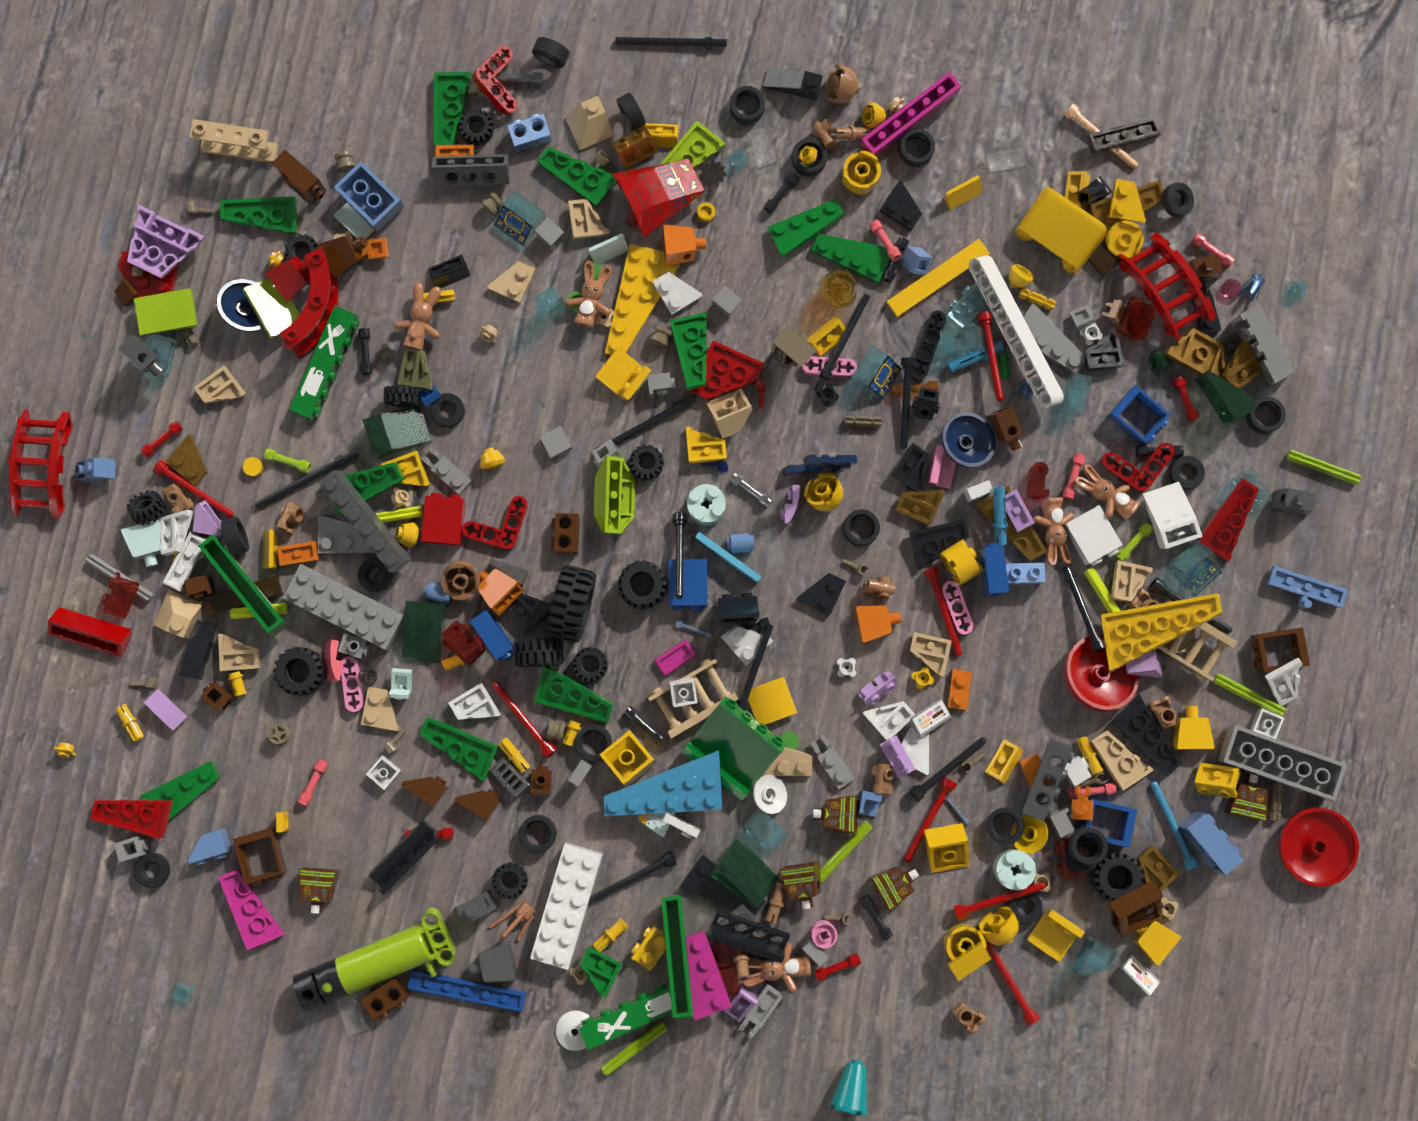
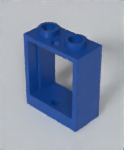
M1135 385L1107 417L1137 443L1144 445L1145 443L1150 444L1157 435L1154 433L1158 429L1162 430L1168 424L1167 418L1171 414ZM1134 398L1159 418L1144 436L1139 434L1119 416Z
M485 610L470 621L496 660L506 662L515 656L513 654L515 647L490 612Z
M1088 798V800L1094 801L1093 814L1095 805L1124 811L1119 839L1105 838L1107 843L1130 848L1138 809ZM1080 820L1078 828L1091 827L1092 821ZM1083 835V837H1088L1090 839L1097 840V838H1095L1093 835Z

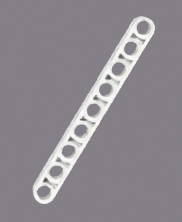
M989 255L971 259L969 270L1038 403L1043 408L1061 404L1064 399L1063 392L994 260Z

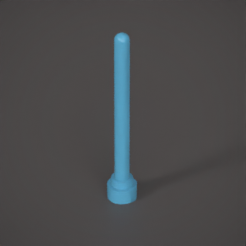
M1156 781L1151 782L1150 786L1184 856L1183 865L1186 871L1200 866L1198 858L1191 854Z

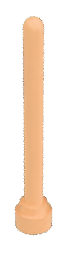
M1074 103L1064 114L1069 120H1076L1090 133L1100 131L1080 114L1079 107ZM1120 147L1110 149L1132 169L1138 167V163Z

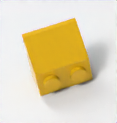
M630 730L600 754L625 787H628L656 764V761Z
M963 823L924 830L931 873L969 866L968 839Z

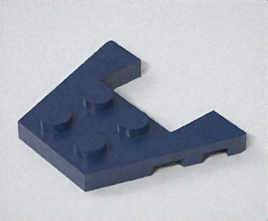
M808 455L803 458L804 464L788 465L782 468L783 476L805 473L821 474L826 473V471H832V473L844 472L843 470L850 469L851 465L857 463V455H836V457Z

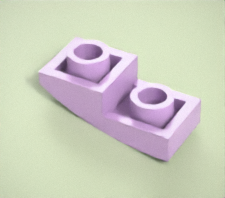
M792 485V490H788V501H792V504H785L784 509L780 511V519L784 520V525L790 523L799 500L800 485Z
M158 688L144 701V704L172 730L187 717Z

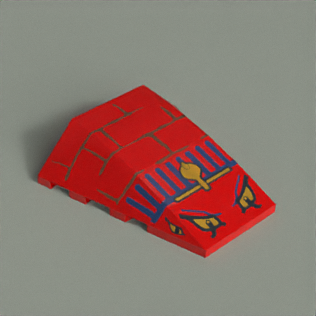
M689 159L612 174L620 191H623L644 238L655 228H659L669 217L677 214L678 210L686 207L705 192Z

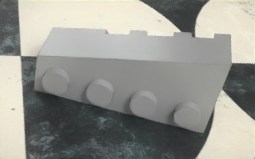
M1260 303L1240 314L1229 323L1239 340L1248 342L1263 370L1261 375L1269 387L1294 373L1293 365L1288 360Z

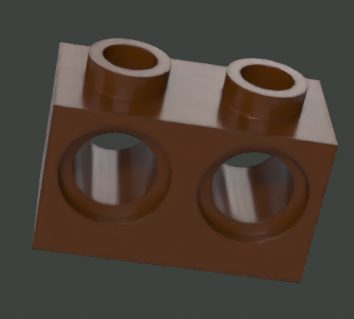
M555 513V518H552V529H555V536L551 537V548H554L555 553L578 554L579 514ZM564 519H568L571 522L567 529H563L560 526ZM563 538L570 540V544L566 548L560 547V541Z
M396 976L361 999V1002L372 1020L377 1017L381 1020L390 1014L389 1009L394 1006L398 1009L406 1004L405 999L410 995L399 977ZM391 989H395L399 992L398 999H394L391 997ZM374 1000H379L382 1003V1009L378 1010L374 1007Z

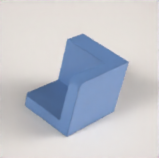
M906 246L900 264L912 274L926 275L933 257L920 247Z
M861 790L858 814L876 817L882 794Z

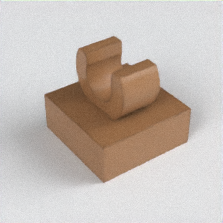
M1114 299L1113 304L1106 303V307L1110 309V312H1102V315L1106 319H1110L1113 324L1120 325L1127 308L1122 301Z

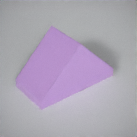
M206 500L198 503L195 509L193 532L221 536L220 519Z
M1151 651L1126 664L1127 674L1163 677L1162 661L1155 651Z
M740 986L730 1001L732 1007L725 1009L724 1012L738 1022H741L758 1001L757 996L743 986Z

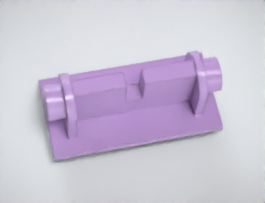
M889 671L882 672L874 679V682L877 684L876 687L870 682L860 689L858 695L864 700L867 707L876 704L881 696L895 689L898 683Z
M897 736L891 737L880 744L898 778L916 770Z

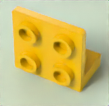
M618 347L595 377L621 399L629 400L652 370L647 366H641Z
M1047 907L1027 940L1060 962L1075 938H1082L1085 931L1053 909Z

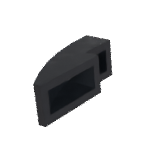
M197 620L185 651L179 676L203 679L206 661H209L217 623Z

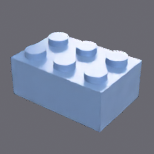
M362 161L334 186L337 193L377 233L404 208L401 200Z
M1193 812L1178 825L1180 831L1214 872L1223 875L1228 874L1243 861L1240 856L1242 854L1235 845L1229 843L1227 840L1229 839L1228 835L1222 829L1219 830L1215 826L1216 821L1210 814Z

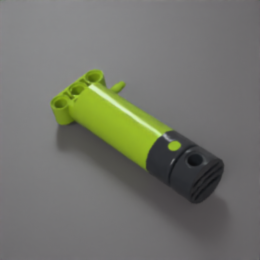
M431 907L425 910L422 923L317 965L315 968L300 972L293 976V986L301 1007L304 1011L309 1012L423 964L426 965L431 977H434L437 973L432 960L437 959L441 965L448 966L455 959L456 948L440 911ZM432 915L436 918V921L429 922L426 917ZM436 933H441L444 936V938L442 940H437L434 937V935ZM449 951L452 955L444 957L442 952Z

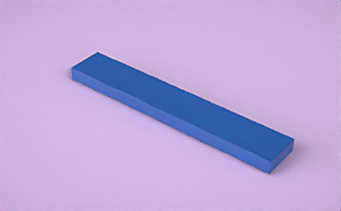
M411 969L407 986L408 990L517 1012H523L526 997L525 991L441 974L431 977L429 972Z

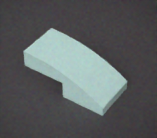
M348 203L344 204L334 214V217L356 239L363 237L365 240L375 231Z

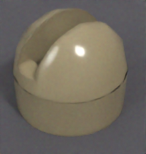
M598 151L594 157V163H599L598 167H605L611 161L609 156L602 151Z

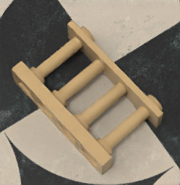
M196 119L192 121L189 138L202 140L200 150L203 153L272 163L277 158L279 149L277 143L267 142L269 135L267 130Z
M1204 623L1198 626L1201 629L1199 632L1200 636L1185 659L1174 653L1187 633L1175 638L1168 649L1163 646L1158 647L1159 650L1196 671L1195 676L1206 682L1207 679L1214 680V677L1208 673L1224 648L1227 649L1228 646L1234 648L1238 641L1210 624ZM1212 636L1217 639V646L1203 668L1199 669L1191 663L1207 638L1210 639Z
M710 658L700 663L702 667L681 678L693 677L696 692L704 704V711L700 713L694 711L691 705L682 706L688 719L685 722L680 723V721L676 720L663 697L664 693L670 691V686L662 690L658 687L650 692L651 696L648 699L650 702L656 699L670 723L669 727L671 730L668 733L671 738L709 717L725 696L734 701L738 700L735 692L733 694L730 691L727 692L712 665L717 663L716 659L712 661ZM705 669L721 695V701L715 704L713 701H710L696 677L697 674Z

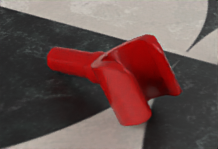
M757 381L755 391L760 392L759 408H764L766 384L762 381Z

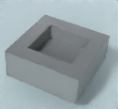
M1088 305L1070 312L1077 330L1096 323Z

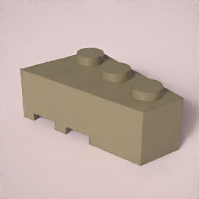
M787 325L772 342L770 355L784 367H792V365L794 367H802L817 349L800 336L801 332L797 328Z

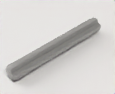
M90 554L87 557V564L145 602H149L152 599L153 593L97 556Z

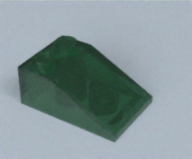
M1209 370L1195 379L1225 427L1256 409L1254 406L1255 401L1251 396H1248L1246 392Z
M420 405L378 414L362 420L373 455L377 459L432 442Z
M406 600L403 619L402 659L441 663L448 606Z
M737 838L729 845L709 874L755 909L759 908L778 879L753 850Z

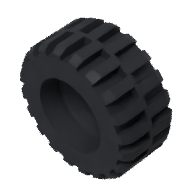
M570 565L562 568L555 586L548 615L546 632L550 637L573 643L581 640L594 595L596 574L593 571Z

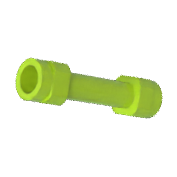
M269 448L264 453V459L295 467L303 473L308 474L311 469V463L301 459L298 461L278 454L277 451Z
M1145 522L1138 529L1139 532L1133 539L1114 555L1118 561L1125 562L1130 557L1129 553L1138 543L1152 533L1154 528L1149 523Z

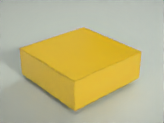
M277 812L276 832L288 831V812Z

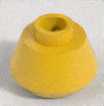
M875 102L868 103L862 111V121L866 127H877L886 119L884 108Z
M1012 265L1008 275L1009 284L1016 289L1019 287L1023 288L1033 281V275L1022 265Z
M494 448L483 450V454L480 456V468L484 471L498 468L504 465L505 462L503 455L499 450H494Z
M415 523L402 524L400 527H397L395 538L406 548H411L417 542L419 528Z

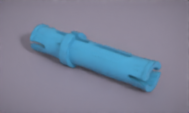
M1000 340L993 343L995 354L1004 351ZM981 346L972 353L948 362L947 366L951 374L979 361L989 360L988 354L985 353L987 352L986 346Z
M996 486L993 487L995 543L997 545H1006V527H1008V523L1006 522L1005 487Z

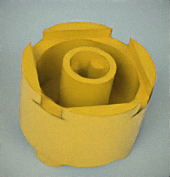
M859 151L858 153L851 154L844 163L842 171L843 185L855 194L867 195L877 186L881 175V166L878 158L868 151Z
M963 539L940 553L947 571L950 570L953 574L952 578L958 585L966 583L984 571L981 564L975 560L977 557L972 547L968 548Z
M957 924L951 927L944 935V950L951 960H954L979 942L982 943L986 950V942L983 935L971 925ZM963 941L969 943L966 945V949L960 947Z

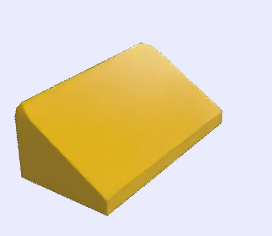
M646 123L645 127L651 134L656 147L674 148L677 145L679 125Z
M1086 171L1068 172L1064 197L1085 211L1086 205H1081L1077 199L1078 192L1089 185L1090 175Z
M977 175L946 192L944 200L950 210L982 193L980 176Z
M833 317L808 337L806 341L817 349L815 352L821 357L839 342L846 328L840 319Z
M272 529L263 532L262 569L264 570L277 569L278 532Z
M1003 739L985 773L1005 784L1024 751Z
M979 942L947 965L956 979L960 981L991 960L982 943Z

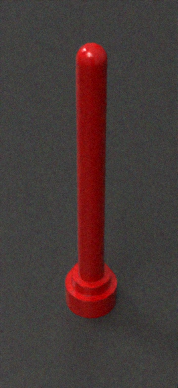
M982 312L976 315L977 322L983 327L996 400L1000 402L1004 397L990 328L993 318L991 312Z
M163 460L158 461L154 466L153 473L159 477H168L201 500H206L210 506L229 518L234 517L232 510L171 471L168 464Z
M937 566L924 570L925 577L932 583L950 640L952 641L954 653L956 656H961L962 649L938 580L940 578L939 568Z
M493 682L492 688L541 746L542 755L545 758L552 755L558 749L554 743L547 742L498 682Z
M946 777L942 779L940 787L942 789L904 856L905 862H910L925 836L924 830L929 829L948 793L955 790L958 785L957 783Z
M1039 882L1025 889L1014 890L968 906L958 904L953 907L957 919L960 921L966 919L965 917L969 916V913L1044 890L1046 885L1044 882Z
M985 940L986 950L1023 1011L1022 1019L1026 1026L1037 1022L1040 1019L1038 1013L1032 1008L1030 1009L993 944Z

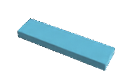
M698 532L695 537L698 543L755 584L761 579L759 574Z

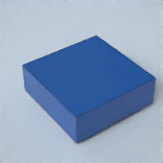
M433 383V390L423 389L418 393L419 398L426 407L441 397Z

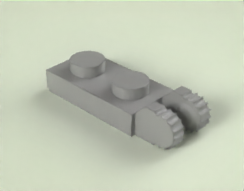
M431 447L429 449L430 453L436 456L439 461L434 465L425 456H422L421 460L460 495L472 481L445 456H441Z
M823 734L820 736V740L828 750L821 753L814 741L810 745L839 790L855 778Z
M767 983L757 997L756 1005L745 1016L737 1030L742 1032L749 1021L753 1022L755 1025L748 1032L747 1036L751 1040L758 1029L762 1028L784 995Z

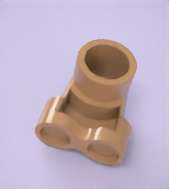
M827 119L813 124L812 127L815 130L813 132L814 137L821 141L826 148H829L831 151L835 150L839 143L832 138L833 125Z
M174 483L162 490L171 506L170 511L172 514L189 510L194 506L192 500L186 498L182 493V489ZM170 494H176L177 497L173 498Z
M287 502L286 506L282 507L280 511L281 518L278 520L276 528L288 535H293L296 528L295 523L303 520V508L293 502Z
M879 576L877 581L868 580L864 582L862 591L865 593H878V597L889 598V595L895 593L896 586L892 584V577Z
M1141 588L1128 606L1134 609L1156 605L1159 602L1152 600L1148 596L1149 592Z
M1169 696L1147 704L1151 713L1154 712L1163 729L1177 724L1176 712L1171 709L1170 705L1172 702Z
M878 763V765H874L871 770V776L876 780L873 785V793L893 794L894 785L892 784L894 771L891 764Z
M958 1002L952 1009V1014L964 1025V1030L970 1035H973L986 1020V1016L980 1011L975 1012L962 1002Z

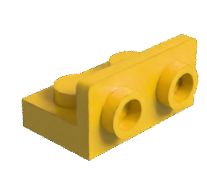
M1200 763L1194 782L1197 791L1203 795L1211 794L1223 798H1236V785L1240 770L1234 767Z
M655 924L652 928L648 926L642 935L644 937L642 943H636L631 950L633 954L631 959L637 961L649 971L652 970L666 950L665 932Z

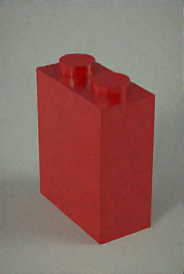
M431 493V496L425 495L421 542L462 546V527L464 525L466 500L461 498V495L450 494V497H442L440 493Z

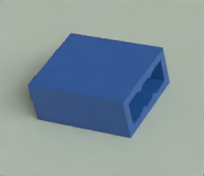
M997 543L986 544V546H983V549L978 551L979 563L984 569L981 572L984 597L1003 595L1009 592L1003 545L998 546Z
M669 559V607H673V610H684V607H692V610H704V607H707V559H683V598L680 600L675 597L676 559Z

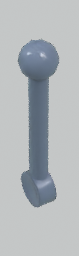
M682 621L675 623V626L679 629L685 628L706 635L709 639L714 636L712 631L706 632L685 625Z
M948 794L945 800L961 818L963 825L968 826L970 824L969 819L962 815L950 800Z

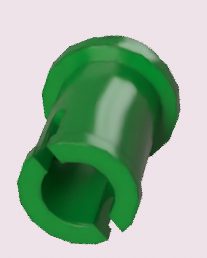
M1008 354L998 355L996 360L998 362L1000 379L1011 378L1009 366L1011 359L1008 357Z

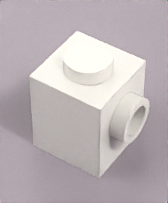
M1074 756L1071 764L1067 763L1065 770L1068 771L1066 778L1071 786H1077L1091 777L1087 769L1089 765L1083 757Z

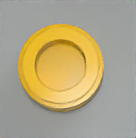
M707 202L701 203L697 208L698 219L705 223L712 221L715 217L714 206Z
M255 457L247 458L243 463V471L251 477L259 476L263 471V463Z

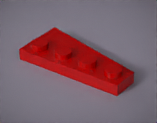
M1241 477L1202 531L1203 537L1197 538L1196 541L1230 562L1232 552L1237 545L1238 537L1244 528L1245 520L1252 508L1259 488Z
M98 799L94 800L90 819L163 839L173 800Z

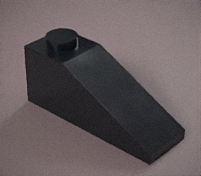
M768 69L763 88L817 101L823 75L800 70Z

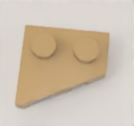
M225 365L194 387L206 404L247 396Z
M1116 561L1111 599L1128 603L1132 602L1138 589L1143 586L1145 579L1153 571V568Z
M913 632L909 651L940 677H944L952 641Z
M218 634L220 671L260 669L259 649L224 634Z
M368 687L361 725L399 731L395 711L391 704V697H389V690Z

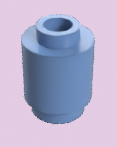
M749 533L730 534V538H727V550L731 549V553H744L754 550V535H749Z
M431 582L424 588L423 596H426L425 600L440 605L450 604L452 596L446 594L440 584Z

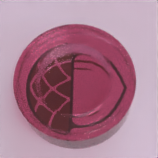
M1228 279L1221 285V293L1228 299L1235 298L1241 292V284L1236 279Z

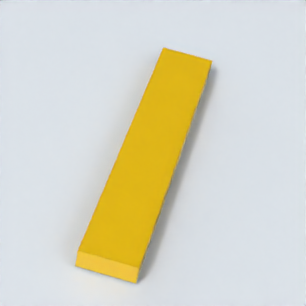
M978 239L889 299L886 303L898 318L967 271L971 259L990 255L981 240Z

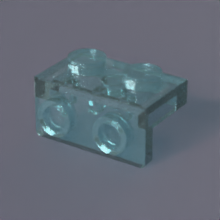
M976 283L972 287L968 285L961 293L963 297L959 301L955 299L949 306L951 310L948 315L964 329L968 327L977 317L976 315L987 305L981 291L977 289L978 285Z
M1254 467L1231 479L1232 484L1230 486L1232 490L1241 477L1259 488L1250 510L1251 513L1273 500Z

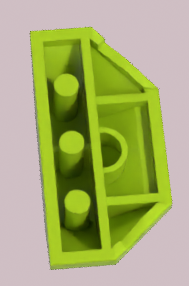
M605 456L595 476L594 517L603 533L622 534L634 518L635 478L626 465L624 458Z

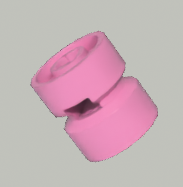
M818 920L812 925L810 934L815 945L825 949L835 944L837 941V931L831 922Z

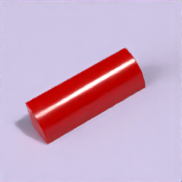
M58 607L48 620V635L118 657H122L131 637L132 629L62 607Z

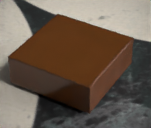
M129 279L123 280L114 291L124 306H129L134 301V298L139 295Z

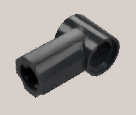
M1100 176L1078 192L1077 200L1081 205L1088 206L1096 200H1103L1112 190Z

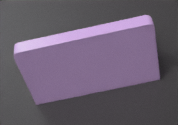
M1017 489L1005 495L1006 512L1017 532L1033 525L1035 522Z

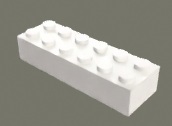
M567 842L564 844L530 959L566 970L569 969L603 853Z

